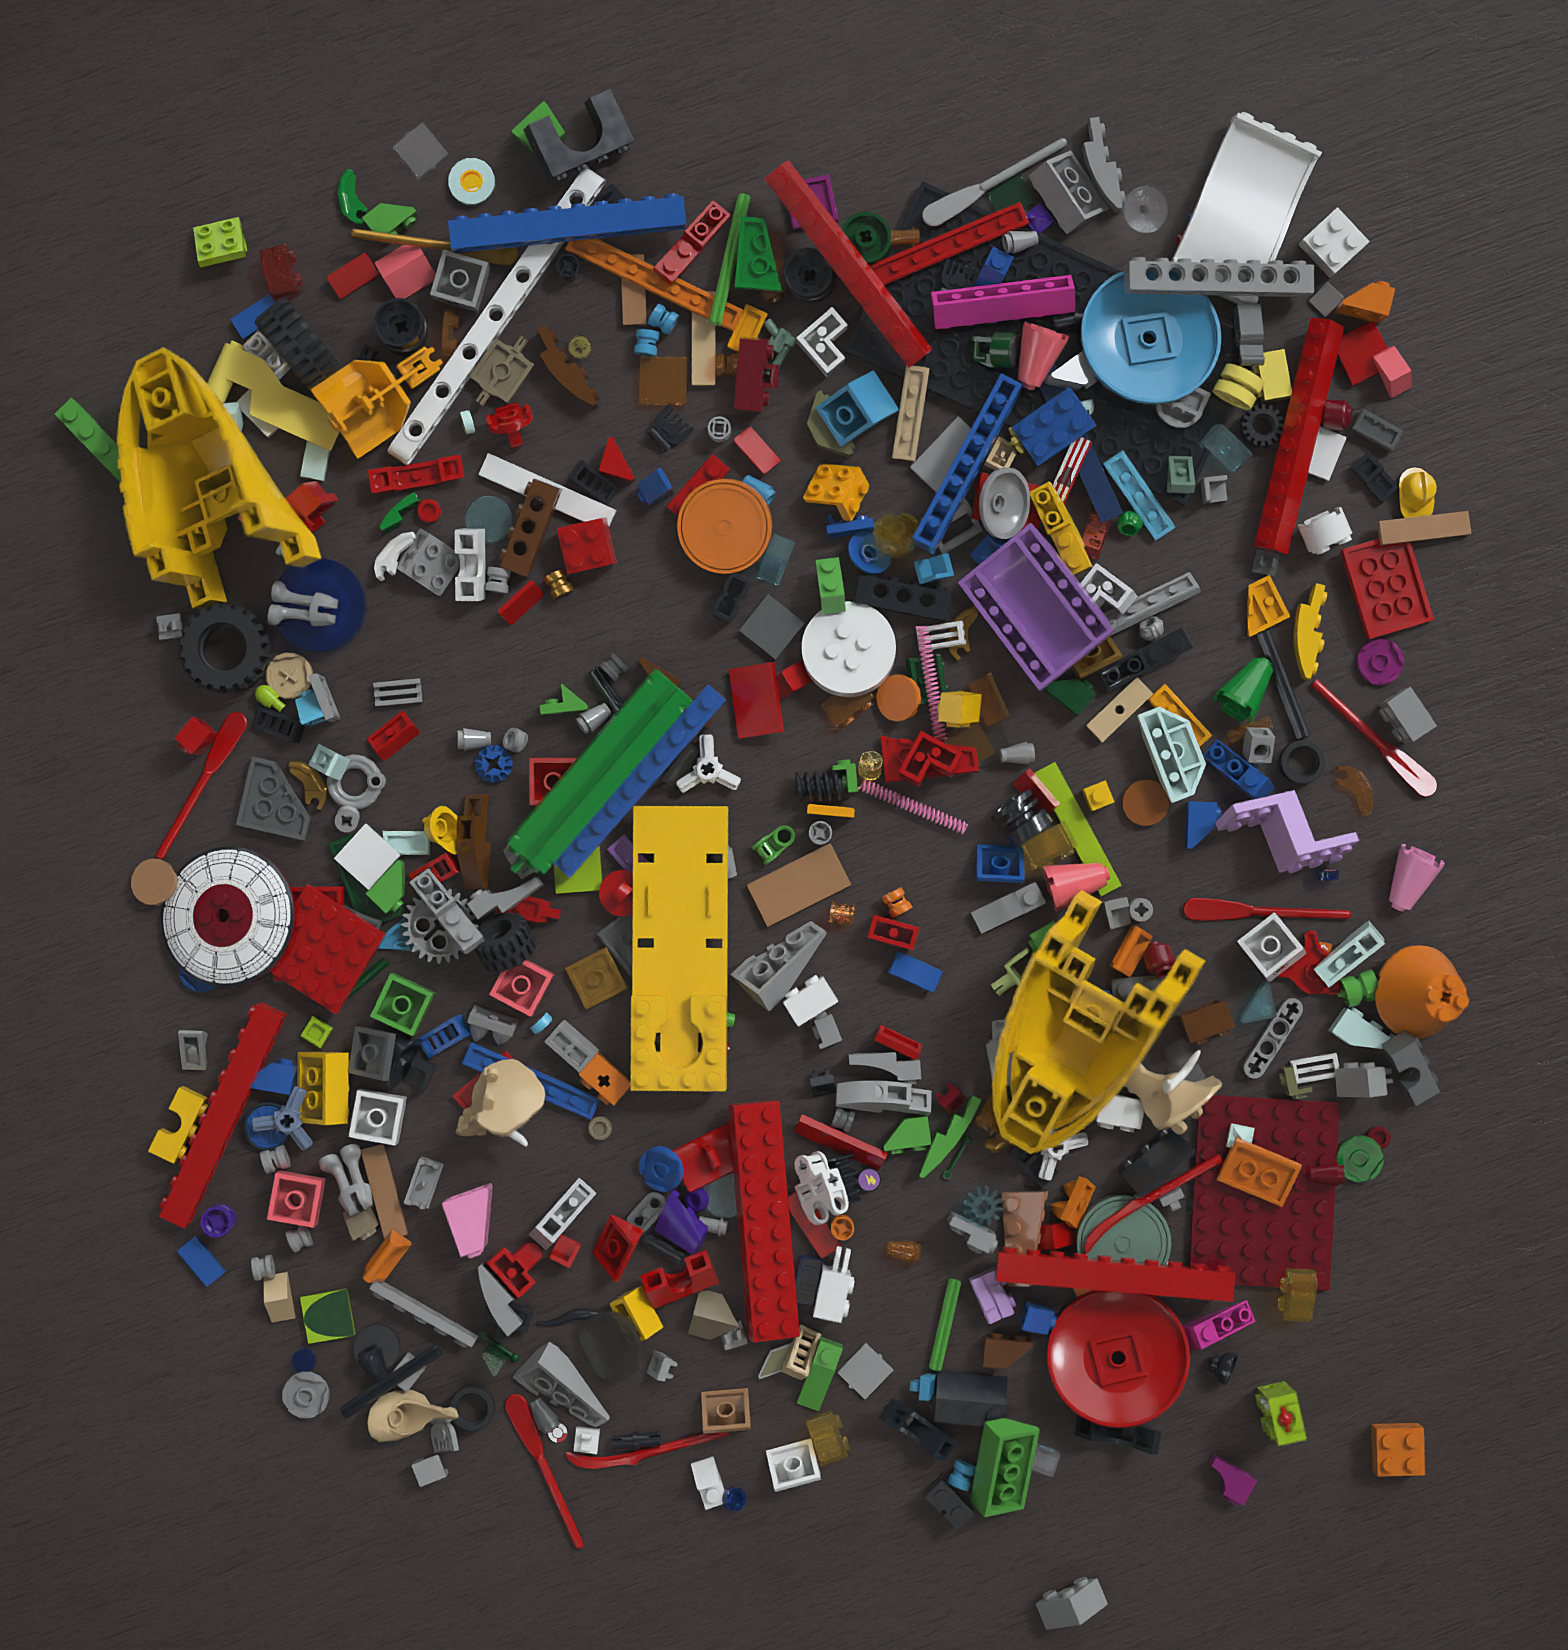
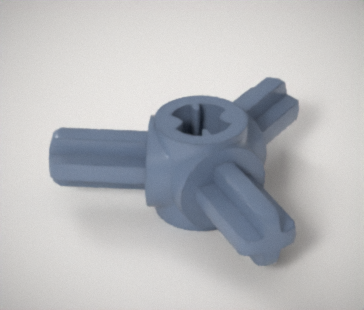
M297 1086L293 1087L286 1106L282 1105L279 1111H274V1115L252 1119L253 1130L255 1132L276 1129V1132L283 1131L286 1136L290 1135L301 1150L308 1149L313 1144V1141L301 1127L303 1124L300 1120L302 1113L299 1111L305 1098L306 1090ZM286 1114L290 1115L289 1118L293 1117L294 1119L289 1126H286L285 1122L283 1124L281 1122Z

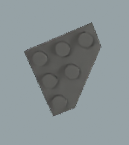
M252 757L236 825L306 841L311 817L277 762Z

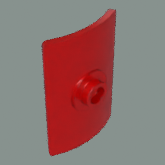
M729 1123L673 1150L682 1162L684 1168L682 1180L689 1193L733 1172Z

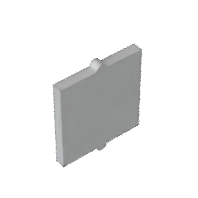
M865 1343L837 1373L849 1384V1388H854L866 1399L894 1369L882 1359V1354H877Z

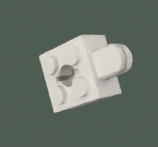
M837 1246L833 1266L822 1265L813 1307V1317L841 1323L842 1317L847 1318L850 1303L846 1298L847 1293L852 1294L854 1277H851L850 1270H847L851 1249L846 1248L842 1268H838L842 1247Z

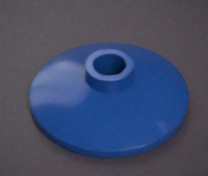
M866 531L859 532L848 543V554L851 561L863 572L879 574L889 567L892 558L890 548L877 534Z

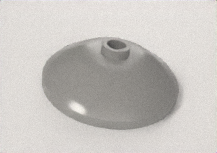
M1000 468L987 478L982 487L979 498V513L982 523L990 535L1000 539L1011 538L1019 533L1026 523L1030 510V491L1026 479L1018 470Z

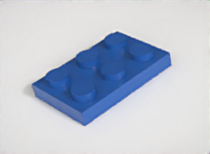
M1068 387L1014 425L1012 429L1037 466H1040L1097 425L1073 389Z

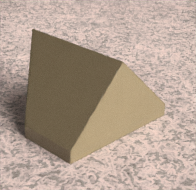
M706 1289L699 1291L688 1334L712 1340L739 1327L723 1294Z

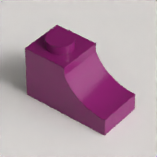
M1212 1454L1209 1463L1221 1475L1222 1487L1220 1490L1225 1495L1224 1499L1233 1505H1236L1237 1502L1244 1505L1257 1483L1256 1478Z

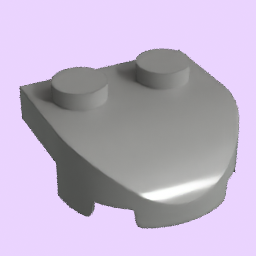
M1198 387L1182 399L1165 404H1156L1157 414L1166 424L1172 427H1190L1201 417L1211 393Z

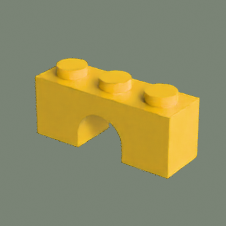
M185 1086L179 1087L169 1109L179 1114L182 1121L181 1127L177 1132H170L164 1128L158 1130L148 1152L173 1164L178 1162L179 1159L181 1160L188 1151L186 1144L189 1138L195 1132L197 1133L199 1126L196 1123L199 1117H201L204 1111L207 1112L209 1105L206 1104L208 1098Z

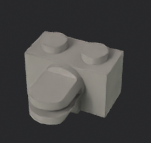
M1358 1062L1344 1063V1068L1335 1069L1337 1097L1370 1098L1387 1095L1386 1084L1393 1083V1078H1386L1385 1075L1392 1074V1069L1375 1067L1374 1062L1360 1063V1066H1358Z

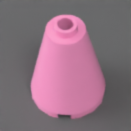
M1401 844L1389 896V901L1392 902L1391 906L1402 912L1405 909L1411 910L1445 865L1442 860L1438 864L1434 861L1435 856L1413 846H1411L1410 850L1405 849L1406 844Z

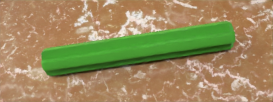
M953 1278L948 1280L929 1368L935 1371L942 1370L961 1282Z

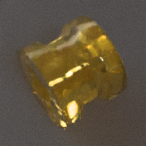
M867 751L860 756L859 774L863 779L875 780L880 777L883 759L879 753Z

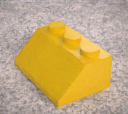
M297 1052V1087L306 1090L305 1098L299 1109L302 1113L300 1120L303 1123L320 1125L348 1124L349 1053Z

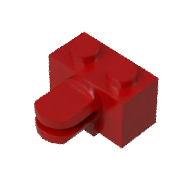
M534 1243L523 1244L512 1255L505 1247H501L484 1262V1265L512 1294L514 1299H519L536 1283L527 1272L540 1261L542 1251Z

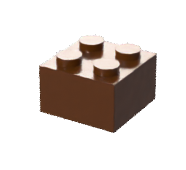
M1216 999L1175 1014L1184 1040L1195 1044V1046L1208 1042L1207 1037L1212 1035L1217 1037L1228 1035L1231 1033L1230 1029L1235 1028L1226 1000Z

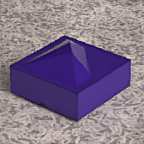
M1041 203L1026 214L1029 221L1027 227L1039 234L1055 222Z

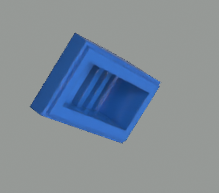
M459 1014L419 1038L423 1040L422 1048L428 1059L470 1036L471 1033L464 1018ZM446 1027L453 1038L452 1040L449 1038L447 1032L445 1031ZM436 1033L440 1034L442 1040L445 1043L444 1045H442ZM427 1038H432L437 1049H433Z

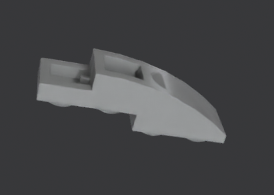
M1093 117L1088 121L1090 142H1084L1082 147L1084 160L1092 182L1106 204L1115 213H1120L1123 208L1122 205L1126 204L1125 193L1120 191L1119 182H1122L1121 169L1116 167V161L1106 163L1109 160V151L1107 146L1104 147L1102 139L1106 137L1104 123L1100 124L1099 117Z
M429 868L410 881L411 886L437 921L465 954H468L485 941L481 933L458 907L455 900Z
M843 1082L836 1085L835 1107L881 1113L884 1109L929 1116L931 1113L932 1091L911 1088L912 1084L902 1082Z

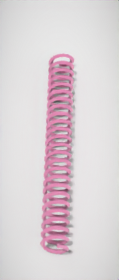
M916 626L915 628L918 629L916 632L920 633L917 635L920 638L918 642H921L918 646L922 647L919 649L922 652L920 656H924L920 659L924 661L921 663L924 666L922 669L926 670L923 672L926 675L924 679H927L924 683L929 684L925 686L928 689L926 693H931L926 697L931 698L928 699L930 703L928 706L933 707L929 709L930 712H933L930 714V716H933L930 720L935 721L931 724L935 726L932 730H937L933 732L934 735H937L934 738L947 740L946 737H942L947 733H939L946 729L939 728L945 724L940 723L943 721H938V705H935L940 702V700L935 699L941 696H932L939 694V691H933L939 688L938 686H933L938 684V682H930L937 679V677H931L937 674L936 672H931L936 670V668H928L935 665L934 663H929L935 659H926L933 656V654H926L933 651L932 649H927L932 647V645H924L931 642V640H924L931 637L930 635H925L930 631H922L929 627Z
M864 779L858 787V790L862 787V792L866 790L867 794L871 790L870 795L872 796L875 793V798L878 795L879 799H882L884 796V801L888 798V803L892 800V805L896 803L897 807L901 803L900 807L902 809L905 806V811L910 806L909 812H912L914 809L913 813L916 814L918 811V816L923 812L922 818L927 814L926 819L928 820L931 816V822L935 819V824L940 819L939 825H942L944 822L943 826L946 827L948 824V829L953 825L952 831L957 827V833L962 828L961 835L968 827V824L965 825V821L961 823V819L957 821L956 817L952 820V816L948 818V814L944 816V812L940 813L939 810L935 812V808L931 810V807L927 808L926 804L922 807V803L918 805V801L914 803L913 799L909 802V797L905 799V795L901 797L899 793L896 796L897 793L894 792L892 794V790L888 792V788H885L883 791V786L879 789V784L875 786V782L871 784L870 780L866 783V779Z

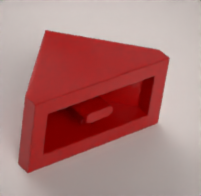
M609 438L599 472L630 483L636 481L614 438Z
M1064 1221L1041 1224V1239L1037 1246L1038 1250L1058 1249L1076 1243L1074 1228L1068 1226Z

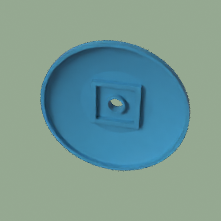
M1146 270L1147 279L1154 281L1153 272ZM1124 271L1106 280L1089 300L1081 323V343L1084 356L1092 372L1112 392L1137 403L1165 404L1191 394L1208 378L1219 356L1221 329L1214 306L1206 295L1124 294ZM1169 271L1170 279L1177 281V274L1174 271ZM1146 333L1151 334L1155 342L1147 344L1143 340V335Z

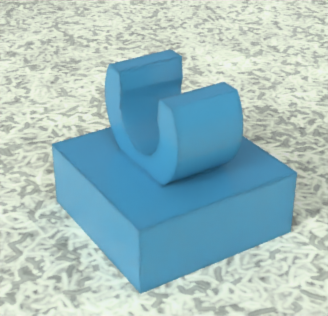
M927 1373L922 1375L920 1380L914 1379V1381H910V1391L919 1392V1400L928 1401L935 1398L937 1374Z

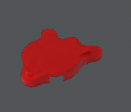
M1306 931L1303 937L1304 950L1307 954L1277 977L1290 979L1297 988L1308 994L1326 993L1336 995L1340 991L1339 982L1337 981L1328 987L1314 970L1330 953L1321 948L1315 931Z

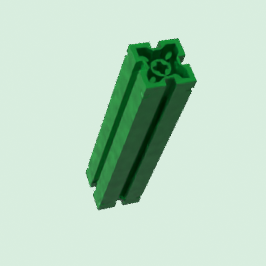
M654 668L508 838V850L518 857L510 869L517 874L526 864L535 873L541 871L545 874L693 700Z

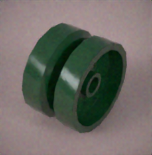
M859 212L850 216L843 224L842 231L867 264L871 265L885 259L891 246V230L888 223L880 215L873 212ZM867 238L870 242L862 243L861 240Z

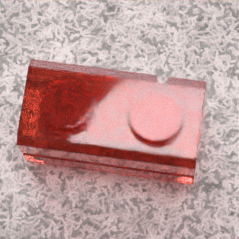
M286 244L260 250L259 255L271 297L277 300L301 293L299 286L303 285L300 272H295L293 264L297 263L294 250H289Z

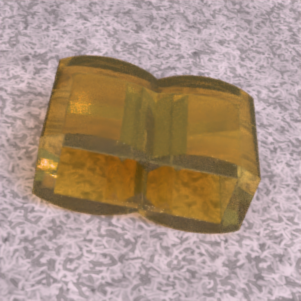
M829 1410L806 1419V1424L821 1466L848 1457L847 1451L851 1450L847 1437L841 1436L839 1429L843 1428L839 1414L834 1415L833 1411Z

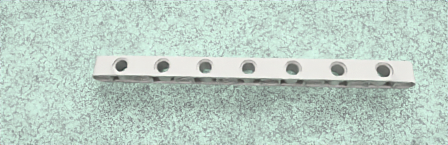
M589 168L581 171L557 206H561V209L571 208V199L576 196L583 199L582 204L590 206L603 188L606 180ZM565 242L528 246L388 448L387 452L405 465L411 463L470 379L469 375L495 338L498 339ZM527 273L529 274V280L525 283H520L517 281L518 275ZM493 312H502V318L499 321L491 320ZM468 349L476 351L475 357L471 360L464 358V353ZM442 387L449 389V394L445 398L437 396L438 390ZM416 425L421 426L422 433L417 437L411 436V429Z

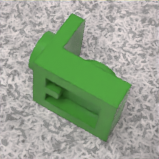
M850 760L836 761L837 765L832 766V771H847V774H842L843 788H848L849 793L858 792L855 763L851 764Z

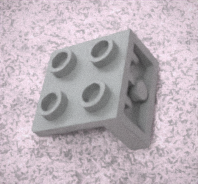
M420 528L416 533V538L413 539V543L407 547L399 559L397 569L433 593L441 596L459 569L460 558L459 554H455V550Z

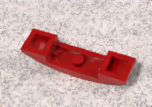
M461 454L437 458V460L368 470L372 494L421 488L465 478Z

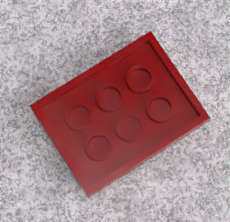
M1379 539L1340 550L1367 640L1434 620L1411 542L1380 545Z

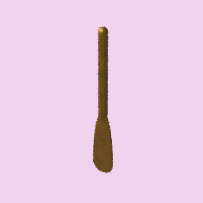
M352 229L350 231L352 238L452 252L450 241L361 229ZM516 247L457 253L504 266L514 264L518 258Z

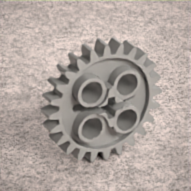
M449 889V890H448V893H449L451 896H452V889ZM461 893L456 894L455 897L452 896L458 907L470 921L477 918L475 915L469 914L472 911L470 907H465L468 899L460 901ZM413 898L416 905L414 907L407 905L411 913L403 914L408 919V922L401 924V926L408 928V931L402 933V935L410 936L406 945L414 944L412 952L420 950L419 958L421 959L426 954L428 955V962H431L433 957H436L437 963L440 964L442 957H445L449 963L451 955L459 959L458 951L463 952V950L445 930L442 932L439 929L429 940H424V937L436 927L434 922L437 919L422 899L419 901L417 898ZM427 919L430 922V928L426 932H420L416 926L418 920ZM440 935L446 939V945L442 949H437L433 946V939L436 936Z

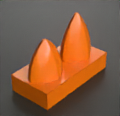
M1080 1176L1078 1180L1069 1181L1063 1185L1065 1193L1070 1197L1068 1201H1058L1050 1204L1052 1212L1068 1226L1078 1229L1096 1188L1088 1179Z

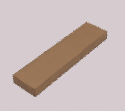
M1468 511L1377 522L1380 545L1472 534Z
M385 1144L361 1149L384 1239L392 1229L402 1236L408 1235Z

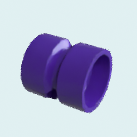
M216 1204L206 1210L201 1216V1228L210 1237H222L234 1228L237 1217L235 1211L229 1205Z

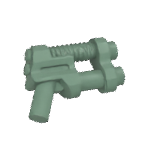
M770 318L763 324L771 334L770 345H774V352L778 354L772 364H779L781 366L790 348H793L796 339L793 336L791 337V334L783 328L779 330ZM766 369L765 375L769 377L770 369Z

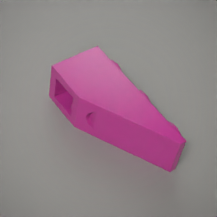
M1247 1300L1197 1318L1183 1325L1188 1339L1189 1350L1203 1349L1254 1323L1255 1319Z

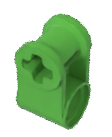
M780 826L759 840L751 849L757 851L764 860L763 864L766 866L794 842L795 832L790 826ZM782 829H786L791 833V839L787 843L781 842L778 838V833ZM762 846L766 848L770 855H768V853L764 850Z

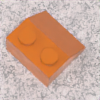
M1372 282L1345 298L1335 308V313L1380 324L1389 315L1395 288L1389 287L1390 284L1387 282Z

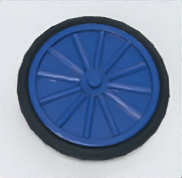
M262 1102L253 1106L247 1112L242 1128L243 1134L251 1146L261 1151H273L276 1147L285 1145L290 1139V1135L286 1136L283 1131L276 1132V1129L255 1132L252 1127L253 1118L274 1115V1111H279L281 1105L274 1102ZM284 1115V1119L281 1120L282 1124L285 1122L286 1126L290 1125L292 1121L289 1118L290 1115Z

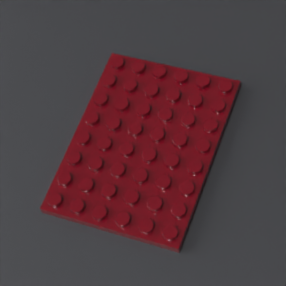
M1213 1095L1211 1099L1201 1106L1203 1113L1197 1119L1195 1167L1217 1154L1220 1155L1223 1162L1194 1178L1189 1267H1191V1263L1205 1264L1206 1268L1215 1269V1265L1229 1266V1270L1235 1273L1234 1285L1330 1290L1336 1186L1311 1182V1168L1337 1163L1340 1102ZM1230 1123L1255 1128L1252 1144L1301 1164V1170L1282 1207L1217 1180V1175L1230 1150V1147H1226Z

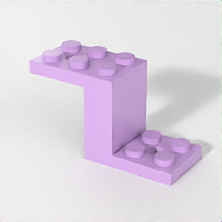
M1295 790L1233 804L1215 822L1218 831L1228 829L1229 832L1239 829L1242 825L1248 824L1249 827L1260 824L1279 873L1284 871L1294 873L1305 866L1315 868L1326 861H1329V863L1338 862L1343 859L1342 856L1352 851V847L1359 841L1356 832L1315 842Z

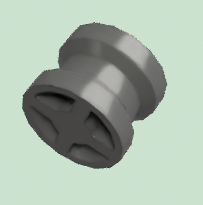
M614 653L609 655V660L600 664L602 669L615 682L619 679V675L622 672L629 670Z
M837 1107L830 1127L842 1129L844 1133L848 1134L856 1112H847L842 1107Z

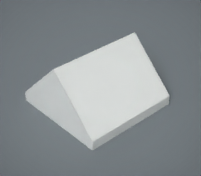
M811 1439L766 1451L775 1492L821 1480V1473Z

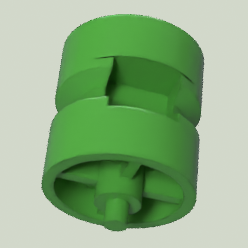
M1372 969L1361 972L1358 979L1354 976L1339 979L1341 992L1337 993L1338 998L1343 997L1348 1008L1360 1005L1363 998L1366 1001L1375 1000V989L1378 990L1379 980H1377Z

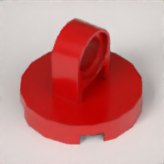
M519 403L506 404L496 408V414L493 416L489 414L486 416L485 421L490 432L495 434L507 433L512 448L523 446L520 429L527 426L533 419L532 410L528 404H525L524 407H520Z
M614 871L606 876L600 885L599 896L601 903L613 915L624 917L633 914L632 871Z

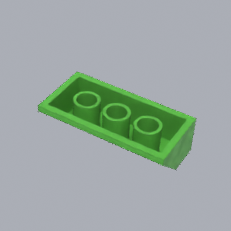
M1006 1418L985 1422L970 1502L984 1517L1024 1509L1040 1430L1038 1427Z

